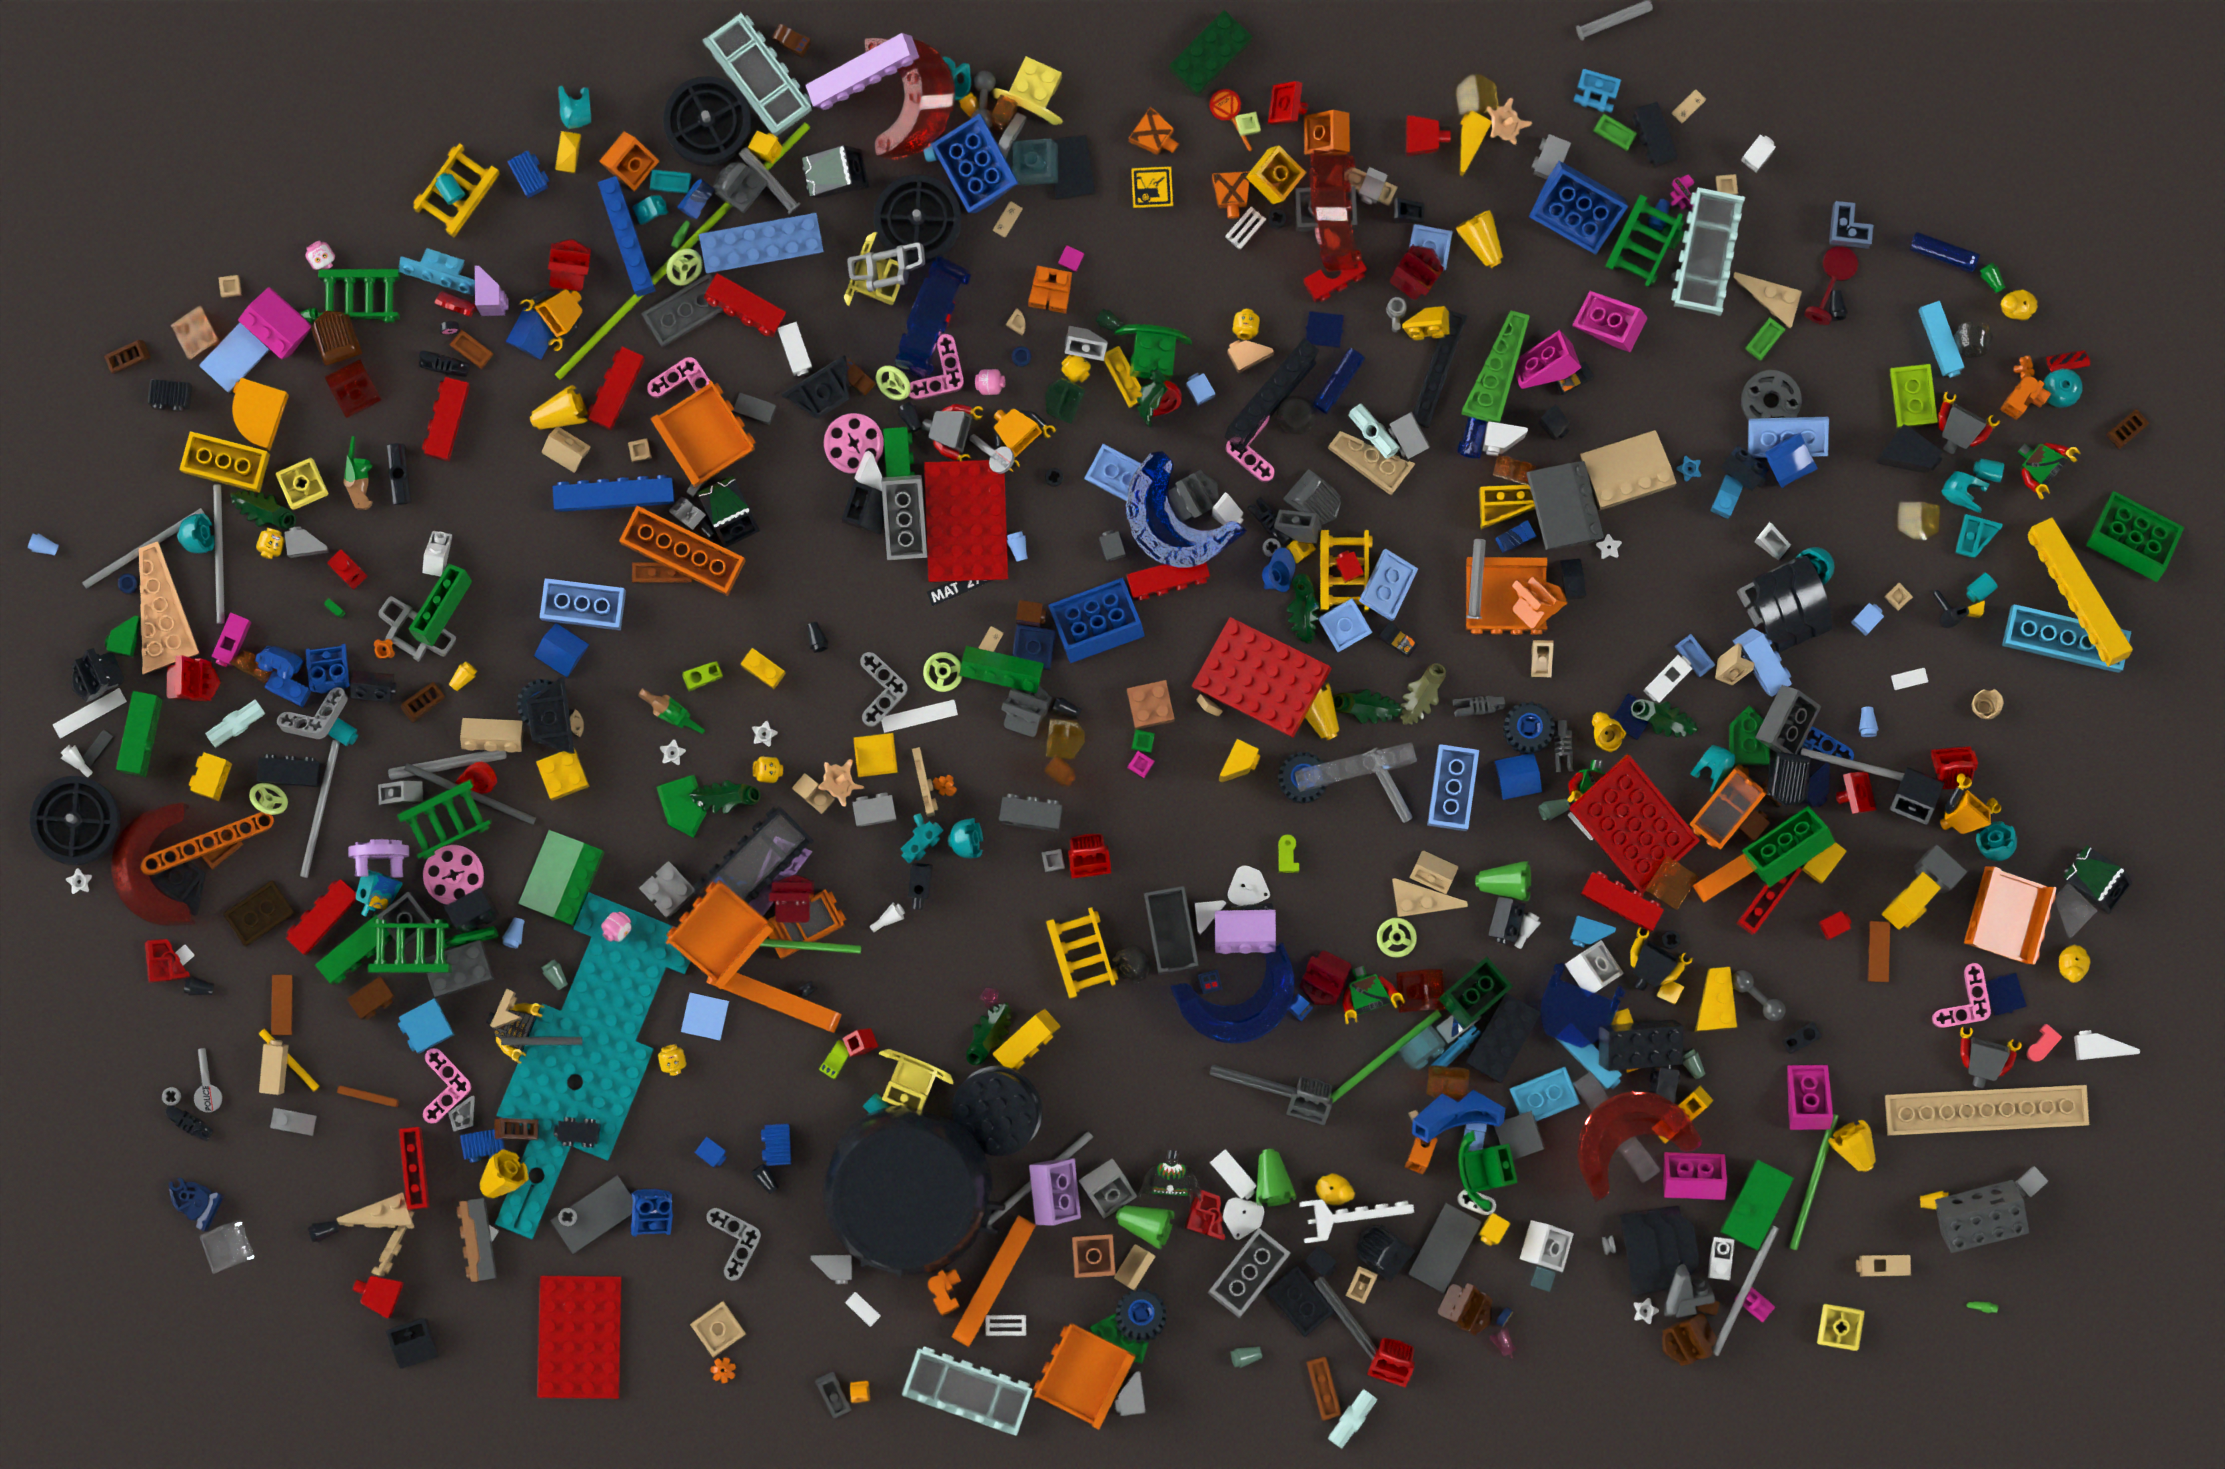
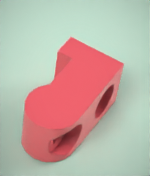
M2045 1024L2039 1030L2043 1033L2041 1038L2026 1050L2027 1058L2030 1061L2037 1062L2044 1059L2062 1038L2048 1024Z

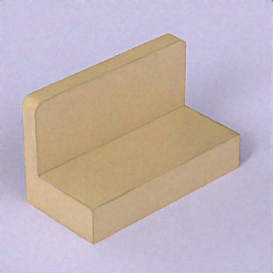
M556 427L549 434L542 453L570 471L576 472L581 460L589 452L591 446L560 427Z
M1737 643L1718 658L1715 679L1729 685H1734L1754 670V662L1741 658L1742 644Z
M1422 851L1410 878L1447 894L1458 866L1426 851Z
M1135 1244L1114 1278L1134 1291L1156 1256Z

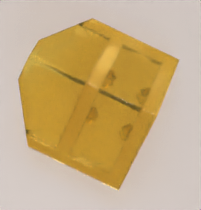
M1482 75L1468 76L1456 88L1459 115L1470 114L1471 110L1476 113L1488 112L1487 107H1491L1494 111L1498 109L1496 85Z
M1923 502L1900 503L1898 530L1912 539L1922 540L1938 533L1940 505Z
M1050 718L1046 749L1047 757L1067 759L1075 757L1084 744L1085 736L1084 730L1077 721Z

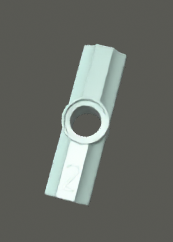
M1363 404L1355 406L1350 411L1348 416L1360 428L1363 436L1369 439L1386 459H1389L1398 452L1400 447L1386 432L1384 425L1378 423ZM1375 426L1377 433L1375 436H1372L1371 430Z
M253 700L239 711L236 710L228 714L222 720L223 722L205 734L216 748L232 736L235 737L243 733L251 723L265 715V712L259 703Z
M1363 1389L1354 1403L1341 1416L1339 1424L1334 1428L1328 1439L1342 1449L1352 1434L1362 1425L1366 1419L1365 1416L1372 1409L1377 1399Z

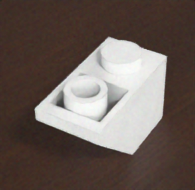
M1760 134L1741 161L1757 173L1776 148L1773 145L1774 142L1769 137H1763Z
M432 531L424 553L422 573L441 577L447 564L452 534Z
M1714 1237L1707 1278L1730 1280L1734 1247L1733 1239Z

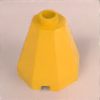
M1859 1120L1858 1125L1851 1122L1833 1133L1834 1139L1829 1138L1828 1141L1831 1147L1856 1170L1867 1172L1873 1168L1876 1159L1871 1130L1865 1121Z
M502 1149L489 1159L480 1181V1190L484 1196L492 1199L518 1189L529 1180L527 1166L524 1162L522 1164L519 1163L517 1154Z

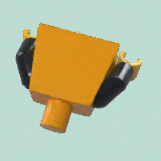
M545 289L532 296V299H524L520 302V304L525 301L529 303L528 309L523 311L531 310L532 305L536 304L534 307L554 335L559 337L558 339L552 338L548 342L550 346L555 341L558 342L557 347L553 350L559 351L562 348V342H566L578 331L579 316L582 313V308L578 304L581 300V295L577 291L570 293L566 289L561 292L558 289Z
M1012 409L1006 414L1003 410H998L994 415V419L998 422L994 426L996 430L994 435L996 449L1008 447L1013 451L1014 457L1019 455L1042 433L1041 429L1046 438H1051L1046 433L1047 429H1051L1054 433L1056 432L1053 426H1047L1046 422L1032 411Z
M1963 773L1959 774L1957 777L1959 786L1958 788L1955 787L1945 805V818L1940 820L1941 827L1944 830L1953 827L1961 834L1982 830L1985 826L1991 824L1992 814L2001 811V805L1995 798H1990L1986 806L1970 791H1963L1964 788L1971 786L1972 781L1969 777L1965 780Z

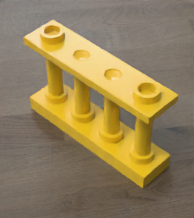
M460 143L457 147H452L448 153V160L422 195L419 194L413 203L415 204L413 208L416 212L419 213L424 208L446 223V231L452 237L457 235L500 175L498 169L492 165L489 169H484L462 154L464 147ZM457 160L480 175L481 181L478 185H472L451 170ZM444 173H447V175L452 174L457 183L469 191L470 196L466 201L458 200L453 203L459 211L455 217H449L428 202L434 192L443 197L435 184L437 182L436 179Z
M1329 530L1320 531V612H1328L1329 607L1340 605L1353 598L1356 605H1364L1359 602L1360 597H1333V595H1329V587L1333 585H1364L1365 589L1369 581V548H1372L1373 537L1369 536V530L1364 531V538L1333 537V535H1329ZM1333 545L1364 546V557H1357L1360 565H1364V577L1344 583L1342 577L1329 575V567L1336 565L1335 560L1338 558L1329 555V547H1333ZM1364 605V612H1368L1369 607Z
M1092 907L1088 908L1090 915L1059 924V922L1055 923L1054 919L1046 921L1069 999L1076 998V992H1079V989L1109 980L1111 986H1115V981L1118 980L1115 968L1111 969L1099 932L1097 923H1100L1098 912H1093ZM1089 923L1093 924L1095 935L1068 943L1060 941L1059 935L1063 931ZM1096 942L1099 943L1101 954L1075 962L1066 961L1064 954H1067L1068 951ZM1104 961L1107 973L1078 982L1077 980L1072 981L1070 973H1073V970Z

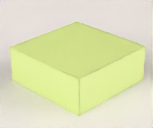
M1256 112L1235 117L1240 136L1255 134L1261 131Z

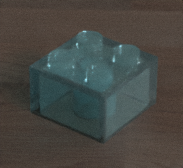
M1051 138L1013 141V173L1018 181V185L1058 183V144Z
M1430 1025L1397 1052L1411 1070L1416 1068L1419 1071L1429 1063L1426 1059L1430 1056L1435 1058L1444 1051L1442 1047L1445 1045V1042Z

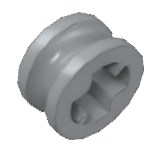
M1270 538L1263 544V552L1268 557L1273 555L1270 550H1266V546H1269L1268 543L1277 546V549L1280 548V543L1276 539Z
M173 1087L165 1089L162 1093L163 1102L170 1106L176 1105L181 1099L180 1091ZM169 1091L170 1093H173V1091L176 1093L174 1096L176 1100L174 1102L173 1100H170V1102L167 1100V1093Z
M564 1208L560 1211L558 1217L562 1225L572 1226L576 1223L577 1213L573 1209ZM565 1212L573 1214L571 1222L563 1221V1217H565L563 1214Z
M1611 1235L1609 1238L1602 1237L1605 1255L1609 1252L1616 1253L1613 1236Z

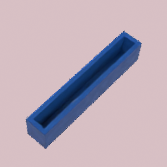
M615 176L597 182L636 296L640 297L655 292L656 289L618 178Z
M658 475L657 479L640 476L637 477V480L630 481L629 478H617L615 482H609V479H599L597 483L581 480L577 481V484L569 485V482H558L556 486H553L555 512L675 504L674 481L672 478H669V475Z

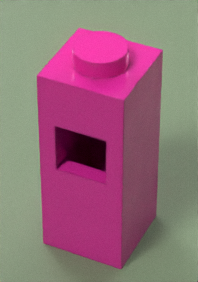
M230 612L212 654V657L216 659V664L227 667V664L234 665L252 623L251 621Z

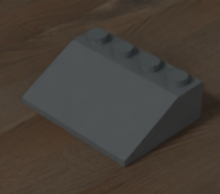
M1585 461L1527 472L1546 550L1589 544L1604 538Z

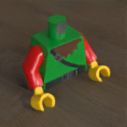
M2024 443L2018 450V453L2026 459L2021 465V474L2025 485L2037 493L2040 499H2044L2042 492L2050 494L2047 485L2069 460L2066 457L2076 462L2077 459L2073 457V454H2081L2076 447L2068 448L2052 443H2040L2033 450Z
M1591 760L1590 770H1580L1569 781V802H1576L1606 774L1602 772L1603 761Z
M1364 966L1353 969L1356 981L1349 983V987L1345 989L1342 1002L1346 1024H1349V1018H1354L1355 1022H1357L1358 1015L1388 1005L1391 1001L1395 1008H1397L1396 1001L1401 1000L1403 1004L1405 1003L1403 996L1398 993L1392 983L1376 974L1367 976Z

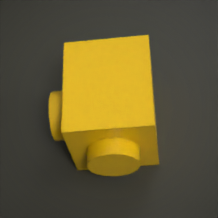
M756 131L748 149L755 157L773 164L776 158L780 156L782 146L775 135L771 133L766 135Z

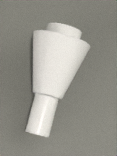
M68 745L61 752L63 756L60 759L79 769L87 778L93 773L85 764L76 745L73 747Z
M892 903L880 919L870 925L871 930L876 932L884 925L887 926L903 920L905 911L900 904L895 905Z
M1528 912L1527 915L1523 914L1519 931L1520 935L1514 946L1521 949L1526 938L1541 924L1538 921L1539 917L1531 912Z

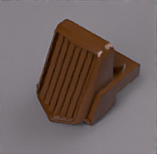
M326 310L314 321L311 330L325 366L363 354L349 314L345 315L342 312Z
M1469 1283L1466 1284L1465 1288L1452 1284L1438 1309V1314L1453 1322L1458 1328L1476 1336L1477 1333L1490 1325L1492 1321L1491 1304L1493 1300Z
M1703 1313L1677 1322L1662 1330L1663 1352L1674 1361L1679 1362L1681 1366L1692 1364L1696 1360L1708 1358L1714 1354L1711 1347L1715 1345L1717 1337Z

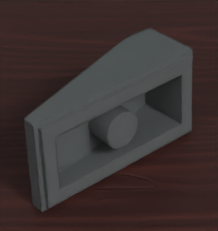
M740 393L733 412L770 425L777 406Z
M834 1372L815 1380L833 1419L851 1411V1407Z

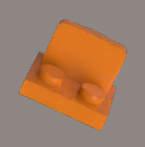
M1532 576L1528 582L1516 580L1512 585L1517 591V596L1520 597L1513 606V612L1532 629H1537L1548 618L1567 605L1564 589L1548 583L1542 578Z

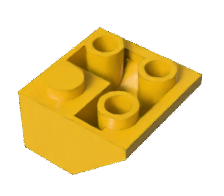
M1445 306L1424 308L1404 322L1402 328L1413 340H1422L1427 336L1442 338L1444 335L1449 334V311Z

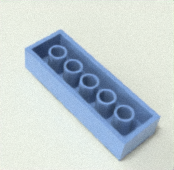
M817 213L699 234L706 273L824 252Z

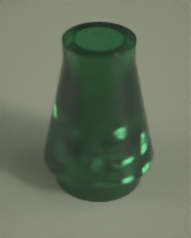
M1104 308L1095 320L1098 326L1113 332L1126 325L1109 309L1106 310Z

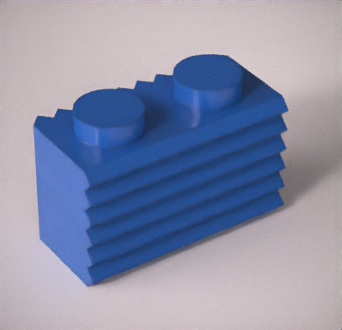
M526 151L507 161L527 199L549 188L546 183L549 179L544 171H539L537 165L540 163L535 154L531 155L529 151Z
M273 671L265 688L303 708L311 694L310 688L291 678H281L277 675V671Z
M790 1124L765 1125V1130H761V1140L766 1145V1150H762L763 1162H766L767 1166L792 1165Z
M495 1129L460 1135L464 1159H469L470 1163L482 1161L481 1157L489 1156L490 1159L500 1150H505L504 1140L495 1139Z

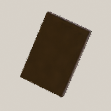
M271 880L224 912L223 915L243 945L247 947L294 915L295 911L274 880Z

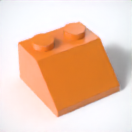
M1329 110L1305 115V155H1337L1350 152L1349 113Z
M624 131L599 162L620 181L635 191L658 164L659 160L635 137Z

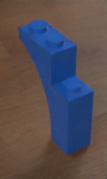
M1472 1090L1460 1102H1456L1442 1093L1413 1119L1412 1134L1429 1143L1438 1134L1459 1125L1480 1123L1501 1126L1504 1123L1505 1108L1475 1090Z

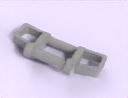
M917 242L905 246H897L896 249L878 253L869 252L865 255L850 257L847 260L849 277L854 281L867 280L866 286L869 292L890 285L907 284L909 271L925 265L923 245ZM918 248V262L908 266L907 251ZM897 257L899 266L897 276L878 280L876 261ZM866 260L868 275L856 276L855 262Z
M390 596L379 610V617L392 626L385 641L386 639H391L394 645L414 656L413 659L418 662L427 649L440 656H446L456 642V637L445 629L442 630L441 634L451 641L444 650L422 642L419 648L416 649L396 636L408 617L414 620L418 613L412 610L411 606ZM391 603L403 609L395 622L384 614V611Z

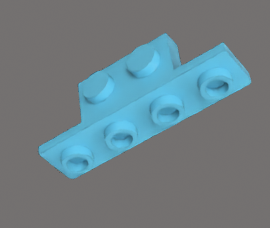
M428 248L420 262L402 256L400 258L399 271L401 273L465 294L474 295L475 280L459 275L464 266V260Z

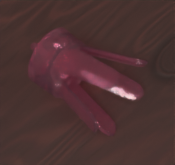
M986 987L979 999L985 1002L987 1008H990L991 1004H999V990Z
M1506 1328V1331L1502 1329L1501 1333L1498 1334V1338L1495 1335H1491L1489 1339L1500 1349L1502 1356L1505 1357L1510 1354L1511 1358H1513L1511 1353L1516 1350V1347L1511 1341L1508 1328Z

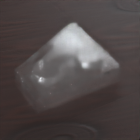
M2069 883L2056 894L2055 903L2067 936L2072 938L2098 910Z

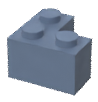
M1835 201L1833 204L1830 245L1869 248L1871 246L1873 225L1854 223L1855 203Z

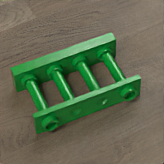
M1640 194L1606 267L1613 270L1614 266L1617 268L1620 266L1647 279L1645 285L1649 287L1650 283L1654 285L1659 275L1655 272L1676 229L1680 231L1685 220L1681 219L1683 214L1679 213L1678 217L1675 218L1649 206V203L1646 202L1647 197ZM1640 212L1643 214L1646 212L1673 225L1669 236L1641 224L1637 220ZM1631 230L1634 232L1637 230L1664 243L1660 254L1632 242L1628 238ZM1628 248L1655 261L1656 263L1652 271L1649 272L1623 260V257L1620 256L1622 249L1627 250Z
M318 269L319 279L326 284L325 311H333L334 284L336 281H343L345 283V312L342 313L345 315L349 314L351 320H383L385 323H394L395 320H400L399 313L393 312V283H395V280H400V271L398 269ZM355 281H363L365 283V312H353V284ZM375 281H383L385 283V312H373V284Z
M471 779L397 815L400 822L406 821L412 828L422 849V852L417 854L418 858L423 856L424 859L435 855V850L476 830L478 833L489 829L488 825L492 823L491 819L483 820L470 794L472 792L471 788L474 787ZM458 794L464 798L477 824L467 830L452 803L454 801L452 797ZM440 803L443 806L445 805L459 833L449 839L434 811L436 810L434 806ZM424 812L425 815L427 814L441 843L429 847L416 820L417 814Z
M375 920V924H369V928H377L376 960H374V964H368V972L452 973V965L446 964V960H444V928H452V924H447V920H434V924H387V920ZM385 928H397L396 960H394V964H386V960H384ZM405 928H416V960H414V964H406V960H404ZM425 928H436V960H434V964H426V960H424Z

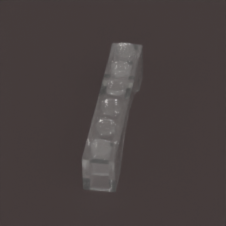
M1410 742L1302 768L1295 772L1299 791L1302 792L1366 774L1410 766L1417 762L1413 744Z
M1590 1071L1574 1082L1573 1086L1640 1181L1644 1183L1661 1170L1621 1118L1592 1072Z

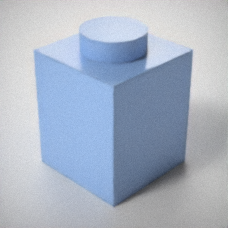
M1196 373L1188 378L1189 381L1186 382V386L1197 406L1215 397V392L1204 373L1201 375Z
M1869 603L1851 623L1866 636L1884 617L1881 614L1883 611L1876 604L1871 605Z

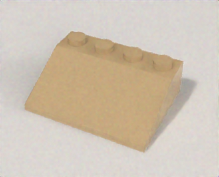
M1656 430L1580 454L1582 461H1585L1592 492L1599 511L1672 488L1676 485L1673 471Z

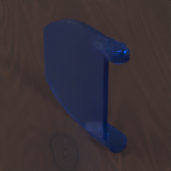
M1556 963L1554 967L1556 973L1555 975L1552 974L1541 1002L1542 1024L1548 1036L1576 1047L1584 1048L1599 1039L1600 1026L1612 1024L1621 1002L1619 999L1620 997L1624 998L1626 990L1623 989V986L1619 985L1612 1000L1560 980L1565 964Z

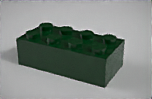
M1223 10L1169 65V71L1198 97L1250 45L1253 36Z

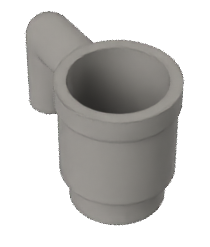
M1395 297L1389 301L1386 312L1392 318L1393 332L1397 333L1401 327L1400 319L1406 313V302L1402 298Z

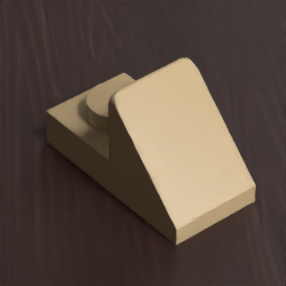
M1533 640L1531 646V677H1551L1553 641Z
M804 773L792 789L818 812L823 814L835 799L825 790H820L818 788L819 784Z
M506 989L490 1025L491 1027L499 1028L522 1019L508 1012L509 1008L513 1009L517 1001L515 992Z

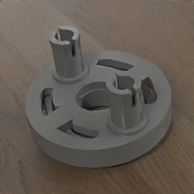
M1766 370L1754 375L1746 383L1741 395L1742 410L1748 420L1771 418V416L1772 418L1781 416L1796 418L1802 402L1800 389L1794 379L1786 373L1777 370ZM1774 394L1778 398V405L1774 408L1767 407L1763 401L1764 396Z

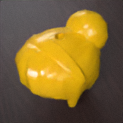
M2021 289L2007 294L2001 301V308L2007 317L2025 321L2033 313H2036L2038 301L2033 294Z
M1596 712L1592 719L1595 743L1602 750L1612 753L1619 748L1626 732L1620 723L1615 719L1609 718L1608 714Z
M2075 944L2064 949L2059 956V969L2062 976L2072 983H2077L2087 974L2090 966V957L2086 950Z
M1330 1173L1327 1176H1322L1316 1185L1317 1195L1324 1203L1329 1205H1342L1352 1200L1355 1196L1350 1183L1338 1174Z

